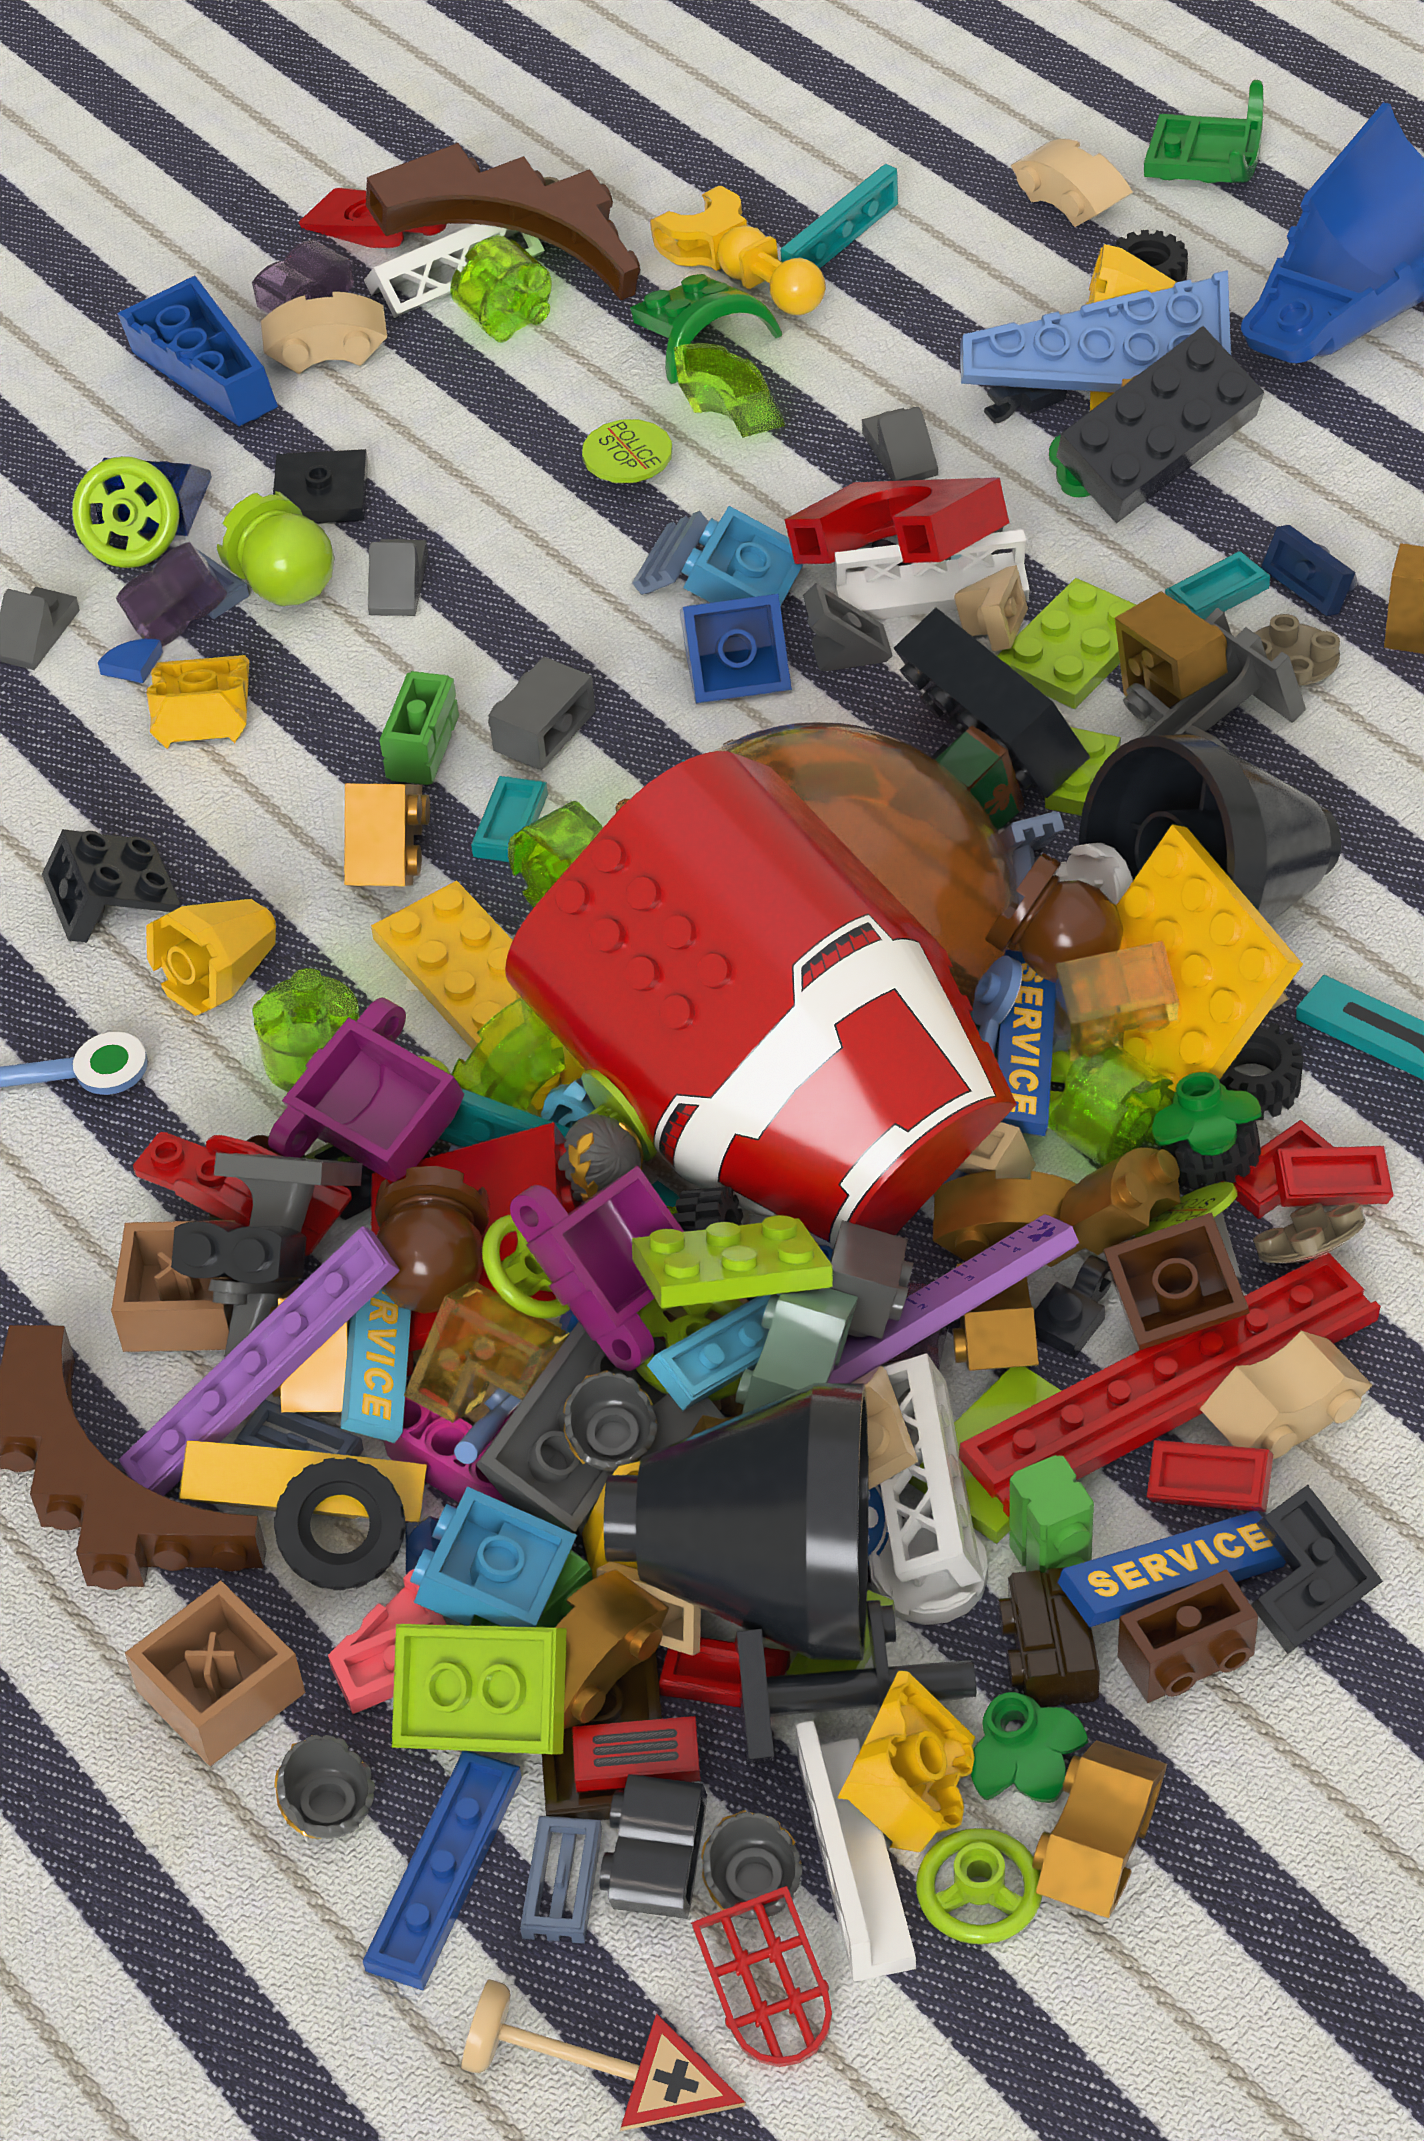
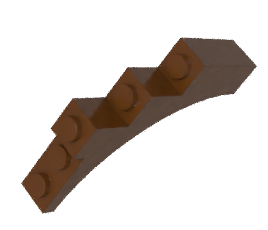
M459 143L367 177L366 207L385 236L409 229L440 224H479L510 229L539 238L576 257L592 269L611 288L620 301L636 294L637 279L641 271L638 258L633 251H628L619 239L616 226L609 220L610 208L613 206L611 193L604 183H599L590 169L546 186L542 174L538 170L534 171L524 156L480 172L475 159L472 157L468 158Z
M9 1325L0 1365V1469H8L14 1472H27L35 1469L30 1496L41 1527H53L59 1530H72L81 1527L76 1555L87 1586H98L107 1590H117L123 1587H145L148 1567H160L169 1571H178L184 1568H218L224 1571H239L243 1568H264L267 1548L258 1516L226 1514L199 1509L170 1500L124 1475L88 1439L74 1413L72 1380L75 1358L65 1326Z

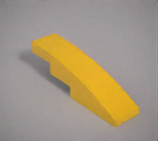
M187 1440L179 1500L276 1511L277 1502L280 1495L284 1493L287 1483L293 1476L299 1475L303 1468L312 1463L315 1465L323 1462V1459L334 1457L335 1459H346L347 1457L357 1459L358 1462L370 1464L377 1468L382 1475L387 1476L402 1501L405 1523L420 1522L427 1464L313 1451ZM347 1495L330 1496L321 1501L313 1511V1514L369 1519L365 1507L358 1500Z

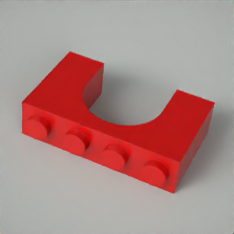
M1000 477L854 482L784 519L795 564H831L835 562V552L857 550L866 544L897 535L903 563L942 562L1010 523Z

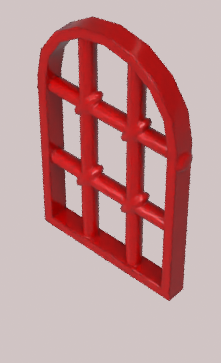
M788 1887L779 1888L746 1902H738L733 1907L691 1922L726 2016L725 2025L728 2029H731L742 2051L759 2063L776 2067L799 2064L817 2053L828 2037L832 2021V2010L828 1993L829 1985L821 1975ZM784 1897L798 1936L781 1942V1937L778 1936L776 1938L764 1905ZM754 1909L768 1947L748 1954V1950L745 1949L743 1951L731 1918ZM721 1922L735 1960L714 1967L701 1929ZM801 1945L804 1948L818 1984L817 1987L801 1992L800 1987L795 1988L782 1955L783 1952ZM769 1958L770 1963H775L788 1997L768 2006L766 2000L762 2002L749 1965ZM736 1971L737 1976H742L755 2010L737 2018H733L718 1978ZM822 1996L825 2017L822 2030L815 2039L802 2003ZM789 2009V2014L794 2013L807 2048L796 2055L783 2057L768 2017ZM755 2022L757 2028L761 2026L772 2056L761 2054L748 2045L738 2028Z

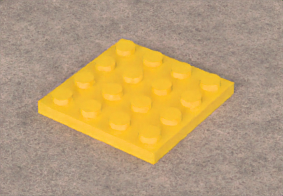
M1173 824L1116 905L1124 930L1121 947L1115 963L1102 975L1087 984L1067 986L1098 1032L1100 1040L1157 1112L1173 1104L1176 1086L1183 1077L1192 1073L1207 1072L1215 1075L1220 1080L1303 965L1189 829Z

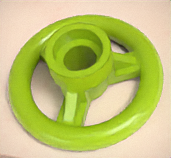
M511 1214L496 1220L485 1234L482 1257L487 1276L498 1294L513 1308L532 1317L548 1319L568 1312L570 1310L567 1304L562 1306L557 1298L551 1301H539L531 1298L539 1290L552 1292L549 1288V1284L552 1282L526 1246L528 1242L516 1227ZM516 1231L518 1238L516 1251L501 1261L499 1253L501 1241L505 1235Z
M964 1829L942 1838L926 1853L918 1869L916 1893L923 1913L940 1932L950 1938L969 1944H991L1016 1935L1034 1918L1042 1900V1895L1036 1893L1041 1871L1032 1867L1034 1856L1012 1836L992 1829ZM957 1853L954 1860V1884L936 1893L935 1879L939 1868L944 1861ZM1001 1853L1008 1856L1021 1871L1024 1881L1023 1897L1005 1887V1861ZM974 1877H984L988 1881L973 1882L971 1879ZM969 1902L975 1905L989 1903L1009 1916L995 1923L976 1925L960 1921L951 1916L949 1912Z

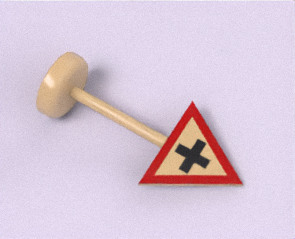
M491 1979L487 1980L483 1988L461 2063V2069L473 2073L484 2072L490 2067L501 2040L635 2081L620 2131L745 2106L746 2102L657 2013L641 2063L637 2065L506 2025L505 2022L511 1997L509 1988L505 1984Z

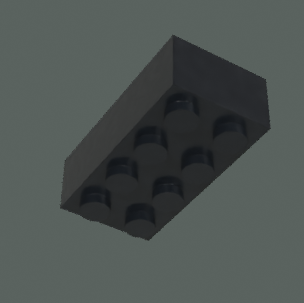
M1202 326L1062 432L1056 457L1117 524L1255 418L1264 391L1212 334Z
M937 607L894 647V650L905 664L900 669V672L917 690H924V693L919 697L924 705L938 718L946 713L950 717L948 723L959 736L969 727L974 726L1007 749L1016 779L1023 790L1026 791L1030 786H1033L1044 797L1048 798L1090 758L1052 700Z

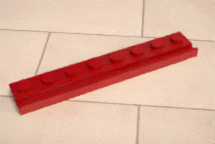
M1327 1253L1245 1295L1249 1314L1139 1350L960 1443L958 1458L992 1498L997 1497L1004 1505V1513L1009 1517L1010 1478L1014 1472L1054 1455L1064 1456L1076 1474L1077 1481L1203 1414L1200 1410L1201 1406L1235 1366L1252 1365L1269 1358L1284 1348L1301 1331L1327 1338L1334 1344L1378 1321L1381 1306L1376 1301L1371 1303L1363 1295L1364 1288L1330 1253Z

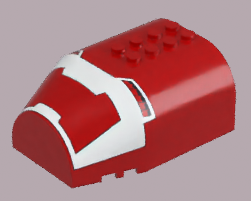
M713 751L689 758L653 779L630 798L531 910L517 931L508 951L505 973L511 987L585 1070L594 1069L599 1071L621 1091L635 1109L655 1149L681 1178L701 1188L731 1187L733 1195L736 1194L739 1199L738 1206L757 1215H782L794 1219L799 1218L816 1243L830 1246L832 1249H834L842 1220L896 1235L1017 1105L989 1043L982 1041L970 1015L973 1008L968 997L960 993L950 972V968L953 965L946 950L771 767L732 752Z

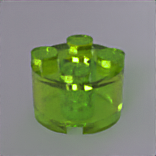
M501 235L482 240L464 256L469 262L463 271L455 270L450 286L453 302L497 342H506L515 331L530 323L534 325L542 323L550 313L551 307L548 303L552 289L550 273L514 240H508L505 236Z
M570 801L523 827L510 837L508 843L510 868L514 876L522 873L528 888L521 892L533 908L603 828L598 820L577 801Z
M305 968L296 971L291 979L275 985L253 1005L254 1027L267 1077L277 1087L289 1092L306 1071L307 1067L305 1065L319 1048L323 1049L347 1018L349 1017L355 1021L359 1019L358 1001L349 987L336 979L322 976L318 970Z
M1119 1046L1107 1047L1092 1058L1083 1054L1073 1062L1067 1072L1066 1080L1070 1085L1063 1095L1061 1102L1051 1112L1048 1128L1057 1133L1059 1138L1099 1165L1104 1166L1125 1153L1139 1148L1145 1140L1154 1145L1155 1141L1152 1134L1153 1120L1160 1110L1173 1104L1175 1092L1168 1088L1173 1082Z

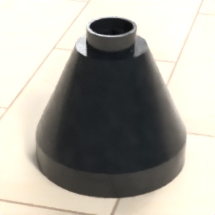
M1190 734L1139 737L1130 740L1116 749L1104 761L1091 783L1083 806L1079 830V845L1103 843L1115 848L1126 861L1134 880L1171 825L1187 827L1268 923L1315 888L1324 875L1328 874L1335 867L1341 851L1340 829L1330 811L1319 806L1313 798L1216 743Z
M814 1383L643 1456L640 1461L638 1475H608L605 1487L603 1523L604 1550L607 1562H637L638 1575L642 1582L744 1629H762V1637L812 1660L862 1661L866 1636L869 1539L868 1415L865 1384Z

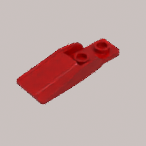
M335 188L330 191L299 221L300 227L369 248L398 247L404 240L403 232L423 233V235L432 236L446 228V224L429 225L385 236L366 207V191Z
M160 1132L135 1161L133 1169L137 1177L175 1191L177 1196L223 1220H235L236 1223L249 1227L253 1209L251 1191L242 1180L236 1177L214 1176L216 1153L280 1155L255 1143L225 1135H213L208 1138L206 1147L167 1132ZM335 1185L314 1186L301 1233L307 1237L305 1256L313 1252L351 1201L352 1195L348 1188Z

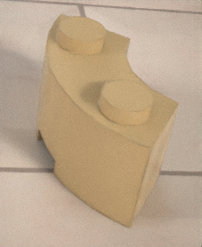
M1056 139L1042 145L1010 165L1017 176L1019 186L1026 192L1031 203L1044 201L1053 204L1076 227L1133 193L1120 172L1103 155L1098 153L1093 157L1086 151L1078 148L1080 147V142Z
M332 292L333 297L306 300L305 295L295 298L274 309L261 321L264 354L298 374L311 365L326 360H346L361 366L387 338L384 307L382 304L367 297L345 292Z
M1301 1331L1284 1348L1269 1358L1252 1365L1235 1366L1201 1406L1200 1410L1233 1446L1269 1449L1274 1454L1273 1459H1277L1286 1454L1293 1446L1314 1436L1331 1423H1343L1350 1419L1359 1410L1362 1403L1361 1397L1370 1389L1372 1384L1329 1339Z

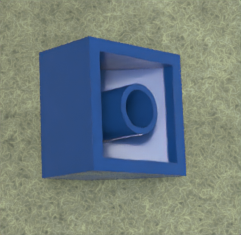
M779 594L685 606L680 609L686 658L696 703L792 690Z

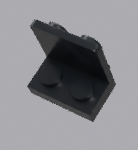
M62 829L42 872V877L68 941L87 943L95 924L99 923L103 917L105 905L172 912L178 909L180 905L178 896L154 842L134 836L129 838L100 834L95 831L81 832Z

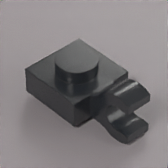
M994 386L988 390L987 395L995 404L984 408V413L993 423H1000L1008 419L1020 406L1028 414L1064 401L1067 390Z
M1090 1255L1081 1266L1071 1289L1058 1282L1053 1285L1034 1310L1036 1339L1076 1358L1105 1319V1306L1098 1303V1301L1105 1296L1111 1286V1281L1104 1278L1109 1272L1106 1261Z

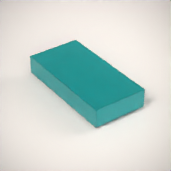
M1238 551L1165 589V594L1178 603L1185 604L1191 612L1205 620L1216 608L1225 612L1269 589L1270 575L1245 554Z
M499 776L471 844L473 857L521 864L548 796L547 782Z

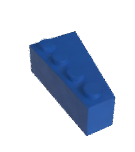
M195 275L117 313L131 350L135 355L237 426L256 420L263 414L278 407L264 366Z

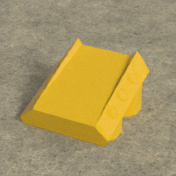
M245 655L157 662L151 672L152 685L147 688L146 692L151 718L150 733L166 749H168L171 742L227 737L235 744L247 722L249 659Z
M898 1671L837 1798L849 1800L892 1841L890 1848L922 1852L936 1833L957 1828L962 1823L964 1804L960 1791L956 1786L960 1778L966 1777L972 1772L975 1758L972 1745L975 1736L908 1671Z

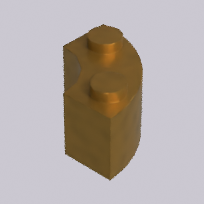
M1137 1148L1125 1153L1085 1176L1078 1184L1067 1191L1061 1207L1060 1221L1073 1227L1079 1245L1096 1255L1103 1253V1249L1117 1245L1149 1227V1220L1181 1203L1178 1183L1180 1171L1176 1158L1164 1149Z
M996 1170L969 1174L946 1182L934 1193L933 1241L966 1262L1044 1214L1060 1220L1061 1207L1065 1195L1077 1183L1056 1175L1031 1171V1179H996ZM1076 1244V1247L1046 1265L1053 1267L1084 1249V1247Z
M1027 1277L961 1316V1328L953 1329L955 1363L966 1362L968 1371L1039 1365L1034 1309L1029 1296Z
M616 1569L594 1578L574 1592L567 1599V1603L573 1609L555 1627L567 1628L564 1729L591 1721L601 1710L606 1694L615 1682L633 1666L648 1659L656 1651L662 1640L663 1632L661 1626L669 1611V1607Z
M1098 1740L1081 1757L1074 1755L1067 1769L1063 1784V1791L1069 1793L1066 1805L1051 1833L1045 1831L1042 1833L1034 1854L1032 1867L1041 1871L1036 1893L1109 1918L1130 1878L1132 1869L1126 1868L1125 1865L1129 1860L1137 1838L1145 1839L1167 1764Z

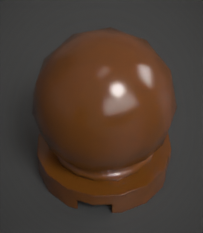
M1042 853L1016 889L1018 893L1024 896V899L1020 905L1013 901L1011 902L1004 914L1001 913L985 940L1002 952L1010 941L1013 945L1019 944L1025 963L1041 978L1061 986L1087 984L1108 970L1115 963L1118 956L1124 928L1117 906L1095 886L1080 880L1060 881L1059 876L1055 874L1061 863Z
M438 1166L411 1167L406 1169L405 1179L395 1181L392 1184L386 1179L380 1185L375 1206V1216L380 1227L377 1238L400 1269L381 1290L398 1307L423 1314L450 1311L471 1296L480 1280L484 1268L481 1236L484 1234L489 1222L490 1202L485 1188L482 1186L477 1191L475 1188L463 1183L464 1173L458 1170Z

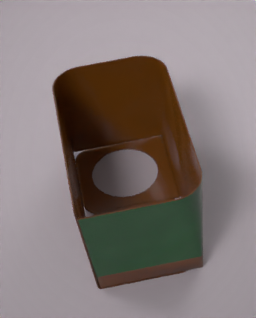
M974 726L969 727L931 763L947 811L958 824L983 842H987L1025 808V802L1008 750Z

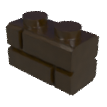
M1067 1567L1048 1569L1046 1573H1042L1040 1570L1012 1573L1008 1577V1598L998 1599L1002 1635L1013 1634L1016 1649L1007 1650V1665L1011 1687L1022 1686L1024 1695L1034 1699L1040 1708L1058 1706L1060 1702H1065L1066 1705L1094 1702L1099 1698L1100 1670L1092 1629L1087 1625L1057 1583L1063 1568Z

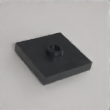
M366 449L276 454L273 495H275V491L281 492L301 510L304 517L315 523L362 521L365 516L368 472Z

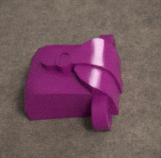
M381 997L374 1000L357 1021L348 1017L323 1049L319 1048L305 1065L307 1067L306 1071L282 1099L287 1108L270 1131L269 1147L281 1156L300 1158L318 1138L325 1143L332 1144L382 1177L395 1182L406 1175V1169L416 1167L454 1119L465 1094L454 1076L393 1043L403 1030L406 1012L401 1006Z
M637 1165L570 1213L566 1212L559 1200L549 1189L540 1185H533L516 1196L510 1205L512 1220L528 1242L526 1246L552 1283L549 1284V1288L561 1305L567 1304L592 1341H597L608 1359L615 1366L626 1371L639 1367L652 1356L655 1345L650 1331L637 1312L655 1297L632 1260V1238L647 1237L652 1232L660 1229H675L684 1232L642 1170Z

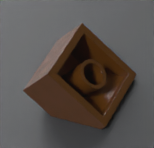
M1212 1212L1103 1249L1114 1287L1139 1350L1250 1313Z

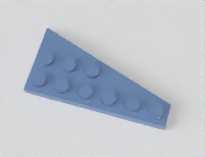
M1228 270L1214 273L1212 278L1192 283L1191 279L1177 282L1173 288L1152 293L1144 290L1082 305L1080 310L1062 315L1059 314V311L1042 315L1041 320L1021 325L1012 322L963 334L960 343L961 384L1116 392L1121 388L1122 379H1131L1139 375L1202 326L1231 355Z

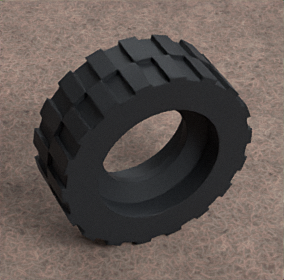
M335 1457L323 1459V1462L315 1465L312 1463L303 1468L299 1475L293 1476L287 1483L284 1493L280 1495L274 1517L276 1542L279 1551L290 1568L299 1577L310 1582L312 1585L333 1590L359 1588L385 1573L386 1569L399 1554L405 1534L403 1504L391 1481L372 1465L347 1457L346 1459H335ZM334 1495H347L358 1500L365 1507L370 1522L368 1535L364 1542L355 1550L343 1554L331 1553L321 1548L314 1540L310 1527L311 1517L317 1505L324 1499Z

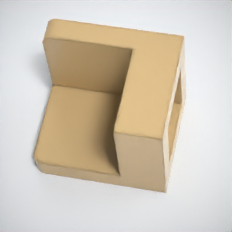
M1000 1122L956 1170L968 1174L996 1170V1179H1028L1036 1164L1020 1128Z

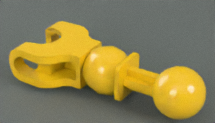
M717 186L702 194L705 207L704 212L695 215H680L667 211L650 220L655 248L660 254L677 265L709 266L716 271L722 268L729 277L741 280L742 285L747 289H751L766 281L770 284V294L776 306L791 315H804L813 311L824 297L826 284L823 273L818 266L803 258H793L783 263L779 261L776 239L771 236L766 237L758 228L747 226V220L741 216L740 196L723 186Z

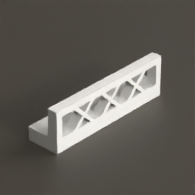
M474 224L374 267L364 279V282L371 296L379 292L382 293L393 317L396 318L539 256L545 250L539 238L522 233L529 248L521 252H515L501 245L504 238L514 235L518 231ZM481 248L492 252L489 264L484 268H479L465 262L467 254ZM498 255L506 257L500 261H497ZM444 264L455 267L452 281L447 284L427 278L430 270ZM461 271H465V272H467V273H470V274H467V275H465V276L459 278V277H460V274H461ZM407 280L418 283L415 297L400 303L393 286ZM424 287H428V288H430V289H433V290H430V291H428V292L422 294V293H423V290H424Z
M1024 529L991 533L954 554H961L960 558L944 560L942 562L912 563L911 565L898 566L897 564L903 561L899 544L835 552L834 585L836 596L875 620L930 613L935 607L940 611L957 610L954 596L959 590L1006 567L1017 565L1025 599L1029 601L1030 589L1024 565L1026 546ZM1013 548L1010 553L991 554L995 550ZM868 566L864 571L846 573V568Z
M927 1353L885 1366L883 1368L887 1371L891 1385L909 1379L910 1392L899 1408L906 1427L917 1432L919 1435V1441L914 1447L918 1462L880 1483L895 1574L901 1582H906L947 1569L960 1587L983 1581L962 1464L958 1458L959 1448L946 1380ZM913 1412L915 1413V1419L910 1417ZM922 1461L924 1463V1469L919 1467ZM912 1476L926 1482L928 1486V1491L915 1510L906 1507L899 1501L900 1493ZM931 1512L933 1514L934 1521L928 1518ZM902 1516L908 1519L905 1525L903 1524ZM921 1526L936 1534L939 1551L909 1559L908 1545Z
M814 1720L795 1724L798 1765L853 1982L916 1969V1956L883 1832L849 1800L837 1798L861 1750L858 1738L820 1745Z

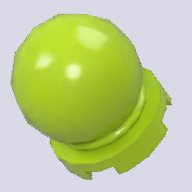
M275 491V495L264 497L258 493H253L237 503L225 517L222 524L227 530L223 537V544H217L220 560L239 578L247 580L256 594L278 606L300 605L320 596L333 573L335 556L331 541L319 525L304 517L301 510L281 492Z

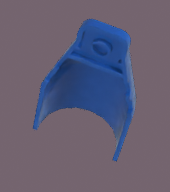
M1383 102L1304 195L1300 205L1303 212L1297 226L1290 227L1287 234L1289 244L1283 258H1277L1259 301L1248 312L1241 323V331L1246 343L1254 351L1289 363H1302L1312 359L1314 356L1324 357L1331 355L1424 301V158L1407 140L1394 116L1391 105Z

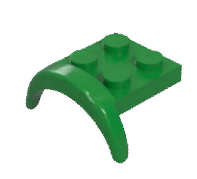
M1253 80L1250 84L1247 119L1159 114L1144 160V177L1160 178L1162 180H1199L1205 183L1249 182L1257 166L1262 140L1264 106L1262 81Z
M704 274L688 276L681 281L682 285L669 291L658 290L651 292L644 297L643 302L630 307L635 324L669 338L665 369L667 380L671 384L677 383L679 380L681 362L691 341L705 326L722 316L733 313L753 314L767 326L775 338L782 336V331L775 317L761 301L746 292L711 279Z

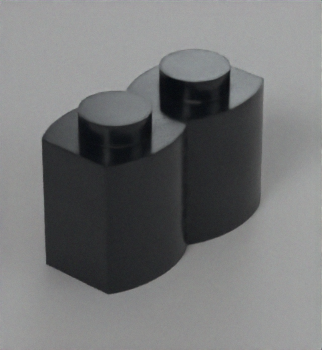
M231 1221L187 1222L174 1228L171 1268L180 1274L192 1278L231 1277L237 1281L250 1284L290 1282L303 1277L307 1237L297 1230L283 1226L246 1227Z
M628 1774L625 1791L615 1790L610 1811V1827L619 1829L614 1853H604L599 1880L600 1890L608 1891V1900L613 1909L688 1919L707 1805V1793L702 1783Z

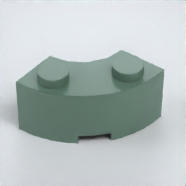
M831 1288L781 1293L780 1296L773 1294L770 1296L762 1320V1327L769 1329L766 1342L754 1371L747 1368L744 1370L736 1394L735 1402L744 1405L742 1414L814 1383H828L834 1365H839L856 1308L857 1296Z

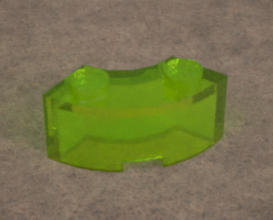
M696 343L674 347L678 384L694 413L712 411L728 416L735 423L742 438L785 426L782 412L760 370L748 358L743 359L738 355L728 352L726 347L715 344Z
M519 998L483 1025L477 1032L482 1040L477 1044L466 1061L458 1058L451 1075L455 1077L460 1088L526 1112L535 1093L549 1079L566 1069L563 1044L525 1001Z

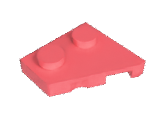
M414 1569L404 1576L405 1587L385 1607L378 1603L365 1616L361 1627L355 1633L347 1635L328 1654L331 1669L352 1714L393 1698L396 1624L447 1625L443 1615L414 1603L420 1587L410 1582Z

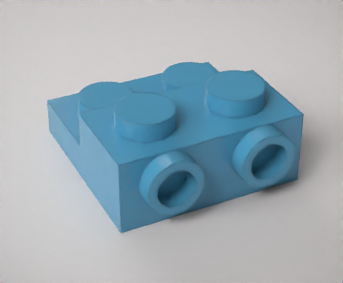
M728 506L719 522L713 518L710 519L698 542L705 546L703 551L694 547L681 573L689 576L684 589L710 603L779 594L781 607L804 564H795L788 537Z
M467 1486L457 1508L446 1504L432 1535L433 1538L440 1540L436 1551L433 1552L425 1548L417 1562L410 1582L420 1586L414 1603L466 1626H470L474 1616L478 1615L500 1626L536 1627L577 1535Z

